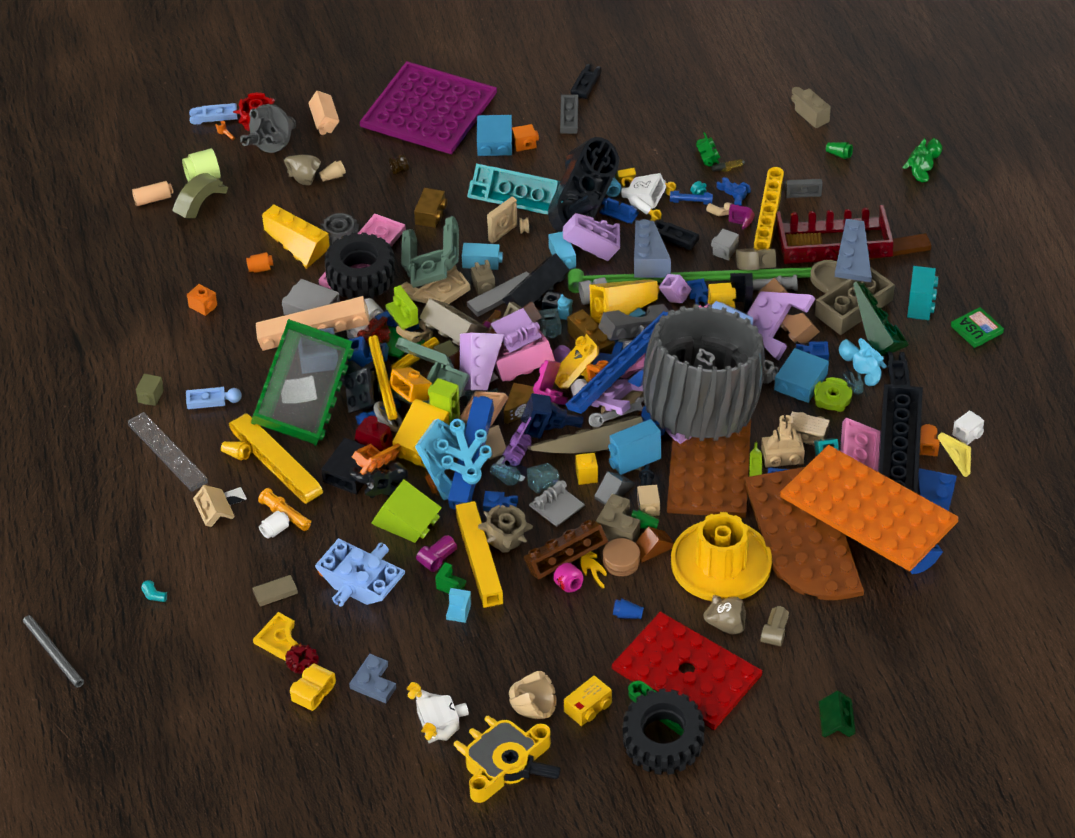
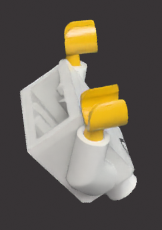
M661 173L634 178L629 187L622 188L621 195L623 198H628L631 206L633 205L646 215H651V221L661 219L662 213L660 210L652 209L656 207L664 191L670 196V191L676 189V184L674 182L666 183Z
M415 682L410 683L407 687V690L410 691L408 697L410 699L417 698V713L423 727L421 732L425 733L428 743L436 740L447 741L460 729L459 717L469 715L466 703L454 706L449 695L443 696L421 690L419 684Z

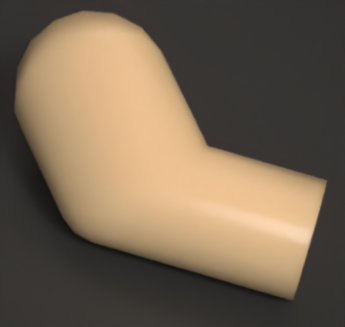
M727 202L724 204V207H718L709 203L706 211L719 217L729 215V208L732 203Z

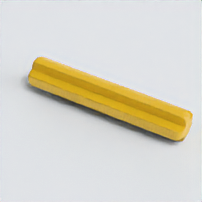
M432 337L423 343L422 346L434 350V346L439 345V341L436 337ZM407 354L392 364L391 370L408 368L421 358Z

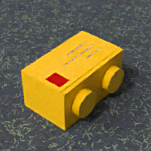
M592 676L564 699V712L580 726H583L585 723L592 721L600 711L607 709L611 705L612 690L596 676Z

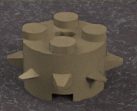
M497 505L491 508L489 512L484 511L487 520L479 524L478 529L485 531L487 542L491 546L499 549L501 552H509L511 549L518 547L522 541L527 542L524 532L533 529V525L526 523L525 514L519 508L513 505L509 507Z

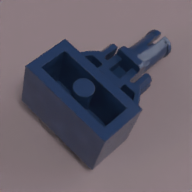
M534 393L531 394L520 418L521 423L522 421L526 423L529 417H531L523 434H528L534 438H541L544 430L561 429L565 425L581 428L583 425V416L567 414V409L560 408L557 404L551 402L550 396Z

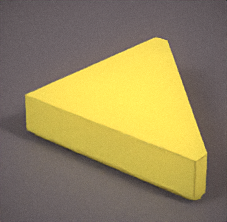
M941 432L938 435L939 441L963 476H969L971 447Z

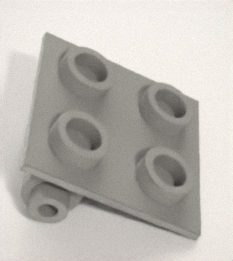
M563 480L557 481L553 487L543 491L542 495L535 497L534 501L529 504L531 508L556 527L585 506L584 503L565 490L567 484Z

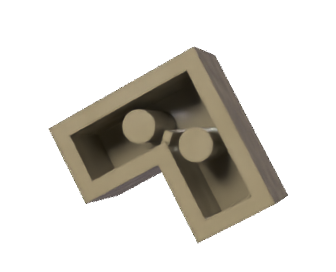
M611 494L596 522L601 524L608 541L626 538L636 542L640 536V520L630 517V500Z

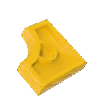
M278 612L253 638V643L285 661L287 651L291 649L292 645H298L291 636L295 621Z

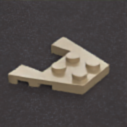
M456 265L450 271H447L446 279L425 284L419 289L413 288L408 282L401 285L411 300L426 304L429 298L450 304L471 290L469 282L457 270Z

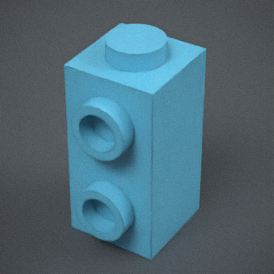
M563 231L548 234L551 254L554 255L556 253L568 269L576 268L575 251L572 244L563 239Z
M463 243L462 268L471 269V267H475V262H478L479 265H484L485 260H488L491 270H498L499 263L503 262V252H500L499 244Z

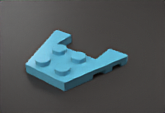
M440 419L432 421L415 448L442 499L447 500L452 481L444 473L446 469L442 466L441 460L449 454L440 453L437 449V443L440 440H446L449 446L460 450L457 437L451 434L450 425Z

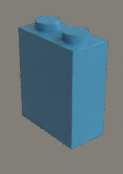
M512 115L477 116L478 156L512 155Z
M794 348L775 376L774 390L809 403L814 395L816 384L819 381L822 383L828 374L829 361Z
M651 419L610 435L608 448L611 454V458H609L611 467L622 475L661 459V434L659 428Z

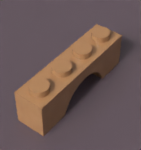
M775 277L760 290L762 292L788 293ZM803 312L796 315H788L787 313L780 325L785 331L788 330L790 332L788 336L794 343L798 341L803 345L820 332Z

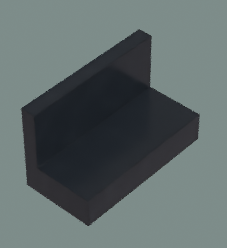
M730 273V283L732 288L736 290V299H733V301L744 302V312H748L752 306L753 274Z

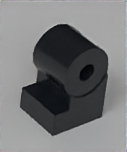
M548 291L542 300L541 317L557 320L559 314L558 300L562 293Z

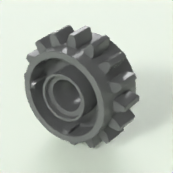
M345 213L332 214L324 219V224L320 225L321 229L328 233L330 245H333L335 240H340L344 235L349 236L351 233H359L357 220Z

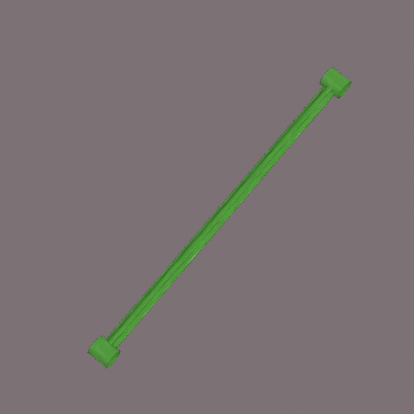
M812 267L672 272L671 274L681 275L685 282L697 279H704V281L730 280V273H752L753 279H772L780 275L782 277L797 275V278L810 277ZM572 269L568 272V289L572 293H579V282L587 280L593 282L594 279L605 277L607 283L647 279L662 283L665 278H634V274L584 276L582 270Z

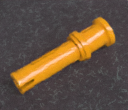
M266 488L261 492L258 498L259 503L270 507L273 513L276 511L284 512L288 516L289 521L303 531L309 529L311 526L309 523H312L311 520L287 505L283 497L276 496L270 488Z

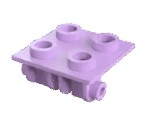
M523 308L491 323L497 334H504L502 342L509 353L542 338L538 331L540 329L537 322L533 323Z

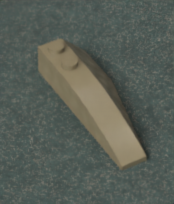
M632 415L603 423L600 427H592V430L581 429L576 431L574 435L565 434L557 437L555 440L548 439L527 446L529 450L549 453H586L609 449L610 435L642 423L643 420L642 416Z

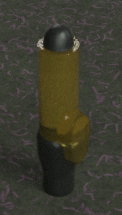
M739 159L719 163L712 166V171L727 172L732 168L743 166L745 161Z

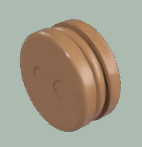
M617 538L605 545L603 549V566L610 574L628 576L638 569L640 565V549L635 542L626 538Z

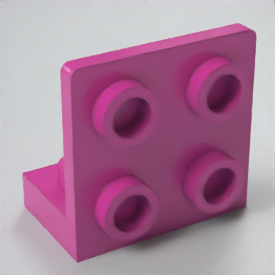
M545 360L539 369V379L533 387L534 394L550 396L551 402L566 405L568 397L562 396L563 392L552 389L561 363Z

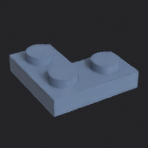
M369 654L349 683L350 689L387 703L396 690V683L381 677L388 667V661Z

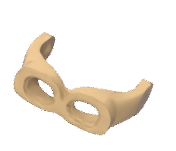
M423 320L419 321V327L424 331L423 333L410 332L405 329L402 330L399 326L396 327V332L400 336L414 343L419 342L421 339L429 340L433 335L431 329L424 325L425 321Z

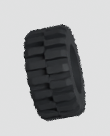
M364 232L361 234L351 233L349 236H342L340 240H335L325 253L327 283L332 290L339 292V295L342 297L347 296L348 299L361 296L364 298H374L375 295H381L383 290L386 291L393 283L395 276L394 252L390 244L381 237L377 238V235H368ZM355 264H368V265H370V266L365 267V268H351V267H350V266L355 265Z
M659 689V692L651 690L647 692L646 696L643 694L638 696L636 703L631 702L628 706V711L625 712L623 717V744L629 758H633V763L637 766L643 765V770L647 772L654 770L655 774L661 775L662 772L674 774V770H685L686 764L692 765L695 762V757H699L704 745L705 727L703 714L694 701L689 702V696L685 694L678 695L676 690H671V692H666V689ZM665 719L676 722L684 730L683 735L679 739L666 744L653 742L643 733L650 723Z

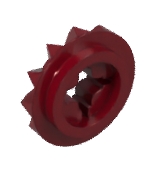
M300 643L297 646L292 645L291 649L286 653L285 661L291 671L303 674V671L312 664L318 665L319 656L316 653V649H312L309 644L305 646ZM302 654H305V659H303L299 664V657H301Z

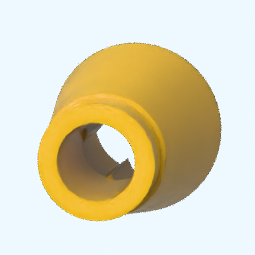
M224 441L221 445V451L242 461L249 458L251 446L246 442Z

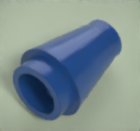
M622 598L621 600L616 599L613 615L617 616V618L641 619L644 607Z

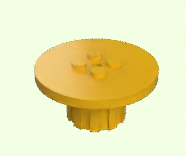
M720 512V514L706 516L703 522L700 521L692 525L679 535L671 552V568L678 583L696 597L712 601L713 595L720 596L721 599L728 597L744 599L756 593L767 582L772 568V554L770 547H766L764 538L759 532L744 524L737 515L733 516L729 515L728 512Z

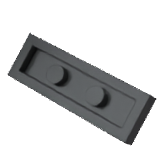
M561 95L560 133L577 134L578 95Z

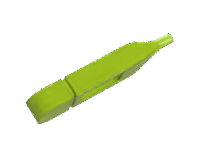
M754 443V449L750 452L749 477L762 474V452L758 449V443Z

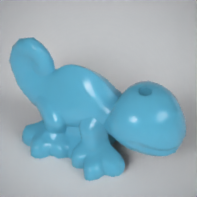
M862 338L858 340L860 349L848 339L843 340L839 346L840 356L845 361H853V367L858 373L866 374L864 378L866 385L874 386L878 384L882 376L880 367L884 369L887 367L883 362L884 358Z

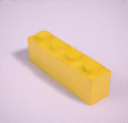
M272 205L262 214L264 230L277 242L282 243L283 248L287 251L289 250L296 260H300L306 269L327 252L330 246L329 236L322 229L276 205Z

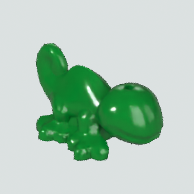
M923 138L902 168L907 169L911 166L915 179L919 182H927L929 175L926 171L933 168V159L938 158L941 154L942 144L938 139L932 138L926 145V139Z

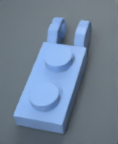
M219 104L192 108L189 112L191 116L190 123L198 125L202 122L238 119L237 113H233V111L237 110V104Z

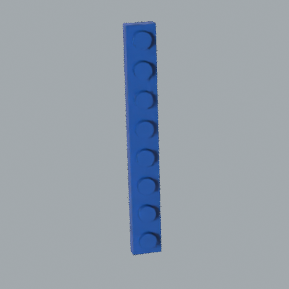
M663 311L566 403L568 410L582 414L620 376L646 353L656 323L659 322L663 315L667 316L668 312Z

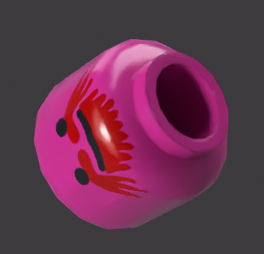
M572 563L561 564L555 570L554 581L565 592H574L582 586L584 576Z

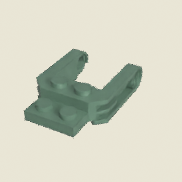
M454 216L445 219L443 250H436L417 256V237L414 230L408 229L402 232L401 265L407 272L408 277H411L410 283L413 288L446 279L447 271H450L459 262V227Z
M399 337L395 345L396 348L434 363L427 380L434 384L437 378L457 384L459 386L460 399L470 375L454 369L452 361L447 355ZM378 382V384H377V385H378V391L381 392L380 386H379V382ZM391 388L393 398L412 405L413 402H409Z

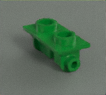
M704 132L705 138L699 139L696 146L704 164L710 167L716 162L719 164L718 159L721 157L717 149H713L716 146L711 137L708 138Z

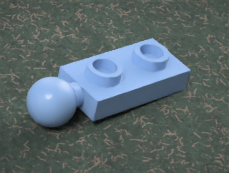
M224 387L186 390L187 409L225 406V400L237 403L242 397L241 391L237 388H231L228 392H225Z

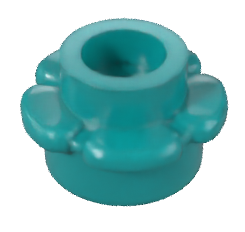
M697 181L691 186L690 191L692 194L704 195L706 184Z

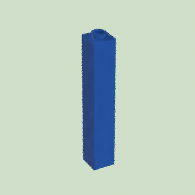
M486 396L473 397L464 433L468 448L475 440V432L477 430H485L488 436L494 404L493 399ZM486 441L481 444L472 457L473 464L480 456V448L486 444ZM458 459L457 464L465 466L464 461ZM456 471L448 497L451 509H456L458 504L471 502L476 485L465 482L462 474Z

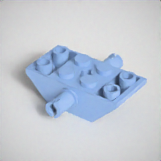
M339 538L315 565L316 569L328 583L338 590L332 597V600L336 605L339 603V606H343L349 597L366 605L382 601L405 574V570L382 560L385 554L389 552L385 544L378 543L376 548L371 553H368Z

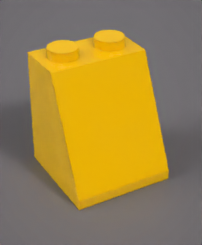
M415 399L393 440V445L397 443L401 445L398 450L400 452L398 457L426 468L415 446L433 420L440 419L449 425V412Z

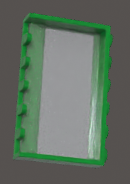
M288 319L251 424H258L317 446L318 440L322 441L326 432L323 429L324 423H329L332 414L328 411L330 407L334 408L337 397L334 396L335 391L339 392L343 383L340 377L346 374L348 365L345 364L346 359L350 360L354 349H351L353 341Z

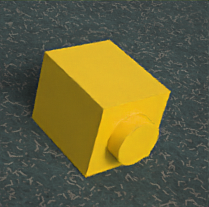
M595 453L576 455V474L579 485L598 483V465Z

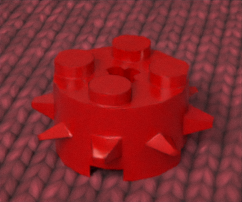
M250 93L244 100L240 99L239 110H235L233 113L240 114L238 123L242 124L245 130L250 131V110L256 109L261 105L273 104L275 99L265 97L264 93Z

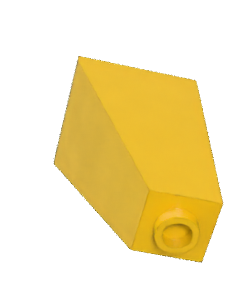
M650 279L589 284L590 317L596 323H600L604 312L619 310L629 315L637 308H642L657 300L659 285L657 281Z

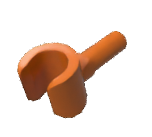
M221 121V125L215 124L218 134H225L231 140L235 139L227 130L225 121Z

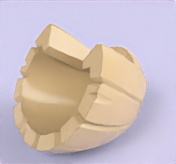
M536 671L515 682L510 687L509 701L518 714L532 719H544L552 715L556 708V695H554L556 692L548 675H545L542 671Z

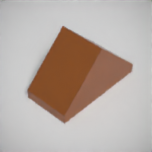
M649 526L635 542L640 549L641 563L672 549L674 542L665 531Z

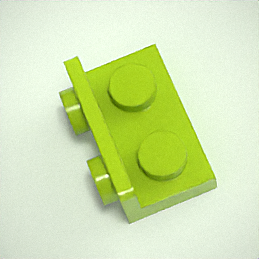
M401 285L394 287L393 302L386 304V309L402 330L419 324L417 306Z

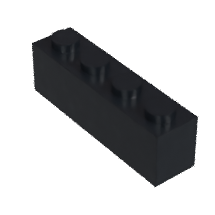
M555 253L542 262L502 300L507 306L509 302H515L520 307L525 306L529 302L537 304L543 299L542 295L555 288L553 286L555 283L559 284L566 278L564 275L569 269Z

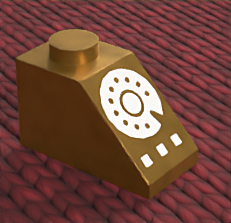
M513 383L504 408V423L508 424L521 418L531 394L534 393V386Z

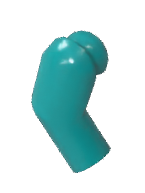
M151 580L142 583V592L148 600L166 602L167 592L157 591L154 587V582Z

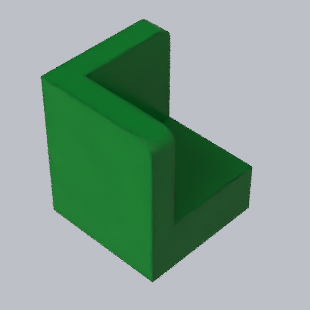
M446 562L435 576L436 589L448 594L451 588L463 590L466 586V580L454 576L452 565Z

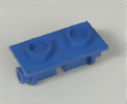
M609 197L604 198L602 201L604 207L600 213L632 224L639 214L633 205L625 203L619 205V201Z

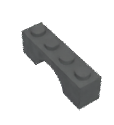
M664 304L648 306L644 317H632L619 310L604 312L598 327L607 335L610 341L632 338L636 336L640 325L648 326L663 311L669 312Z

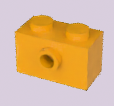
M411 367L392 369L389 384L394 391L409 402H413L415 399L420 401L429 400L428 389L432 382Z

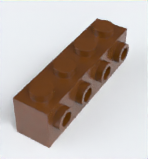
M587 520L582 522L580 527L565 531L563 536L548 540L545 543L546 545L541 548L530 550L523 558L531 575L540 579L555 571L561 564L570 563L608 543L601 524L594 520Z

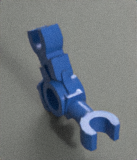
M726 177L722 178V183L717 182L718 190H725V193L733 196L735 200L734 205L742 206V200L746 198L747 193L751 192L750 186L745 182L738 185L735 182L731 183Z

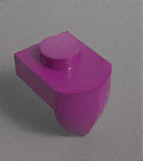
M731 204L729 208V222L742 224V229H746L755 217L754 212L751 208Z

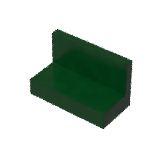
M837 690L819 701L823 737H827L836 731H840L848 737L856 734L851 698Z

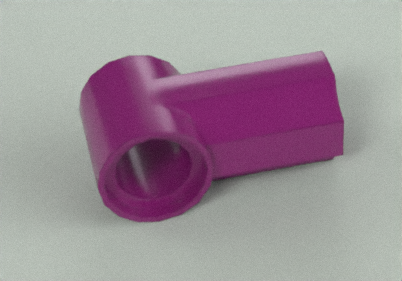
M444 536L430 548L428 546L421 548L417 553L416 560L431 572H435L440 568L443 560L457 550V544L451 536Z

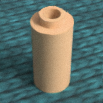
M167 181L132 189V194L136 206H141L171 198L173 188L171 183L168 184Z

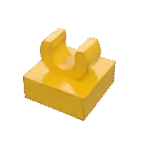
M635 168L617 171L615 178L618 182H621V188H625V181H629L630 184L632 183L636 175Z

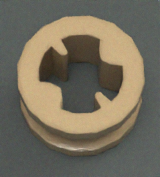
M528 217L524 220L519 218L520 234H523L524 231L529 233Z

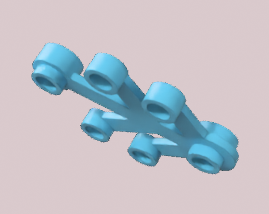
M454 419L450 423V431L453 436L457 437L460 450L449 446L446 440L438 441V451L449 454L442 458V466L445 469H451L462 474L463 480L468 484H476L482 476L481 467L492 456L491 447L484 445L480 448V456L474 464L472 463V457L481 444L487 440L486 431L482 429L475 432V440L468 448L464 436L465 423L460 419ZM451 456L464 461L465 466L455 463Z

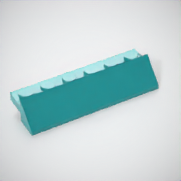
M476 163L467 197L500 205L510 197H514L517 199V208L548 215L549 204L561 181Z

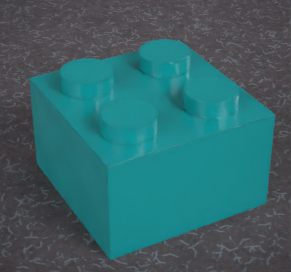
M913 266L907 318L929 320L930 313H934L935 302H932V300H936L937 289L933 288L937 287L939 277L935 276L936 268Z

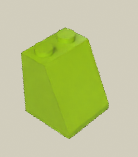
M403 479L384 503L372 524L416 543L419 537L423 539L430 531L427 528L429 524L434 525L440 517L438 512L442 507Z

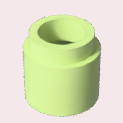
M212 148L188 154L187 158L182 159L188 182L202 173H208L220 179L219 165Z

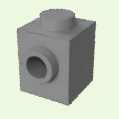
M722 229L718 236L712 240L713 255L729 261L738 248L739 234Z

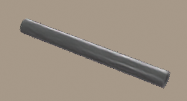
M31 615L24 617L23 623L76 688L81 687L84 684V680Z

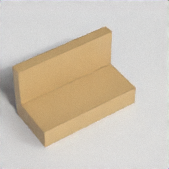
M203 485L193 498L205 526L212 527L220 516L230 519L235 517L222 489Z

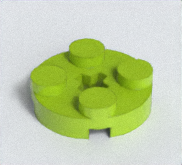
M826 378V381L822 383L819 381L814 388L815 404L819 408L842 412L852 400V389L847 386L846 381L840 378Z

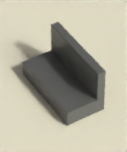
M822 179L784 181L786 198L821 197Z

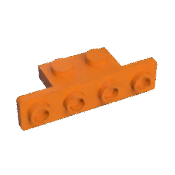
M397 443L380 452L372 444L356 450L352 458L362 467L360 471L362 475L368 472L372 473L375 468L379 469L383 464L387 465L390 461H394L400 453L398 450L401 445Z

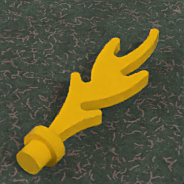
M589 552L581 556L583 574L586 576L587 569H590L596 583L601 588H605L596 572L600 571L604 576H607V572L596 560L592 559H597V554Z

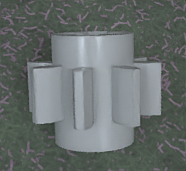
M765 360L763 383H770L775 380L778 367H774V362Z

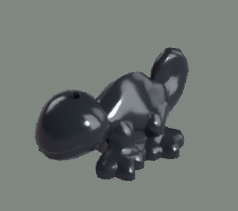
M390 462L385 469L375 468L372 473L368 472L364 475L360 473L362 469L359 467H351L349 469V474L353 479L368 486L364 492L370 498H374L381 493L383 495L387 494L390 497L397 488L391 485V483H401L403 479L406 480L408 477L407 469L398 462Z

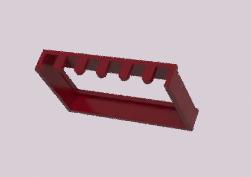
M880 205L879 217L869 218V209L863 208L862 218L852 220L864 221L865 231L881 230L884 239L880 241H867L869 258L893 257V238L884 205ZM845 209L844 219L834 220L833 211L828 210L826 212V220L816 221V213L810 211L808 222H798V214L793 212L791 213L790 223H782L780 212H776V228L778 230L784 264L838 260L841 243L787 246L785 235L843 232L846 219L852 218L851 210Z

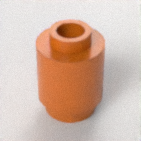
M267 252L251 255L250 258H246L249 272L271 270L270 266H274L272 255L268 256Z

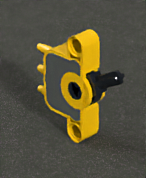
M488 715L484 720L490 728L483 734L474 728L469 730V733L475 739L472 743L466 746L458 740L454 742L457 750L466 757L467 769L474 775L469 781L471 799L477 803L488 800L504 786V783H518L524 778L529 779L530 774L558 779L560 776V767L534 762V760L549 749L551 744L550 728L545 724H536L525 733L511 721H496Z

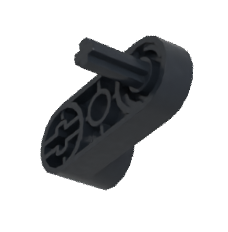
M594 137L576 147L567 155L565 174L548 208L549 221L557 232L563 231V226L575 213L595 218L619 166L618 153L610 141L602 137Z

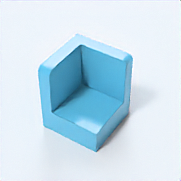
M451 588L446 619L466 623L471 607V591Z

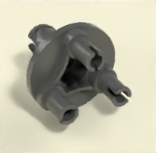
M265 104L256 109H251L249 112L251 117L249 124L250 134L241 136L240 142H245L242 145H257L261 150L269 153L284 149L290 140L291 130L296 128L294 118L287 116L280 107L273 104Z

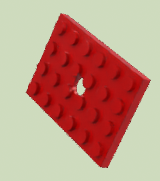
M662 612L656 615L612 663V670L632 682L642 681L656 692H659V689H666V692L676 690L678 695L685 694L689 696V702L694 701L698 705V709L701 710L704 724L713 730L720 725L762 676L761 669ZM684 663H689L695 667L694 672H686L684 674L679 670V667Z

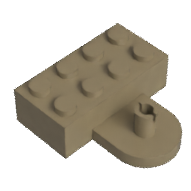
M823 260L813 265L810 274L812 284L825 293L816 299L815 316L840 335L862 321L853 285L854 282H862L866 285L878 301L877 307L882 308L893 301L895 284L870 267L871 282L834 277L837 261Z

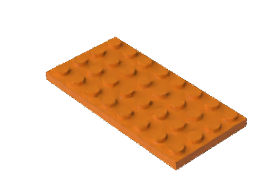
M830 445L825 447L780 491L781 498L908 571H911L958 523V516Z

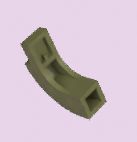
M208 173L199 174L191 179L181 190L172 211L184 218H196L199 208L207 196L212 193L226 194L228 187L222 184L223 181Z

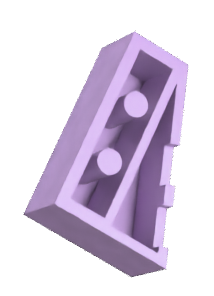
M575 213L563 226V239L596 255L598 258L609 261L620 249V224L610 225L605 220L598 222L594 221L593 217Z
M460 334V371L470 375L463 391L488 390L504 334Z

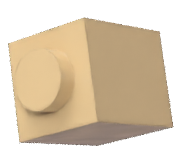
M657 485L637 486L639 510L651 516H659L660 499Z

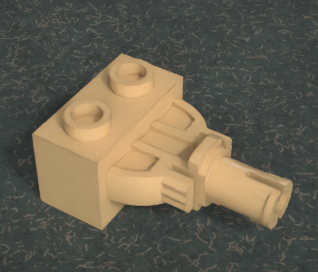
M784 415L779 418V427H777L778 435L777 431L774 430L771 437H762L761 452L765 468L804 464L805 450L801 434H796L795 428L791 429L792 417L786 415L784 421Z

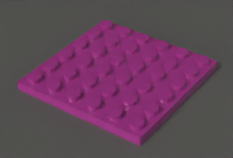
M406 61L360 120V127L453 154L477 121V116L482 114L496 95L497 87Z

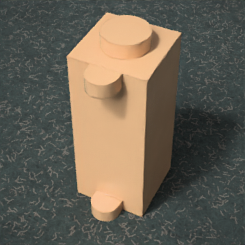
M316 91L308 103L316 129H319L321 135H325L327 132L332 133L339 123L332 97L329 94Z

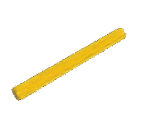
M370 336L368 342L388 420H396L398 415L378 336Z

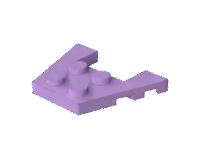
M760 291L747 315L753 317V326H757L759 334L763 337L764 347L776 360L779 361L787 346L773 338L792 306L807 313L815 300L813 295Z
M629 379L616 380L591 406L599 407V405L605 406L607 411L614 409L617 414L623 415L631 407L630 401L621 399L632 390L643 391V385L637 387L629 383Z

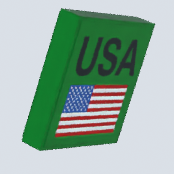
M981 307L951 322V327L974 348L1004 332V328Z

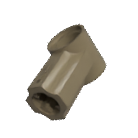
M777 606L772 608L768 622L762 630L761 642L782 646L785 627L789 618V611L785 607Z

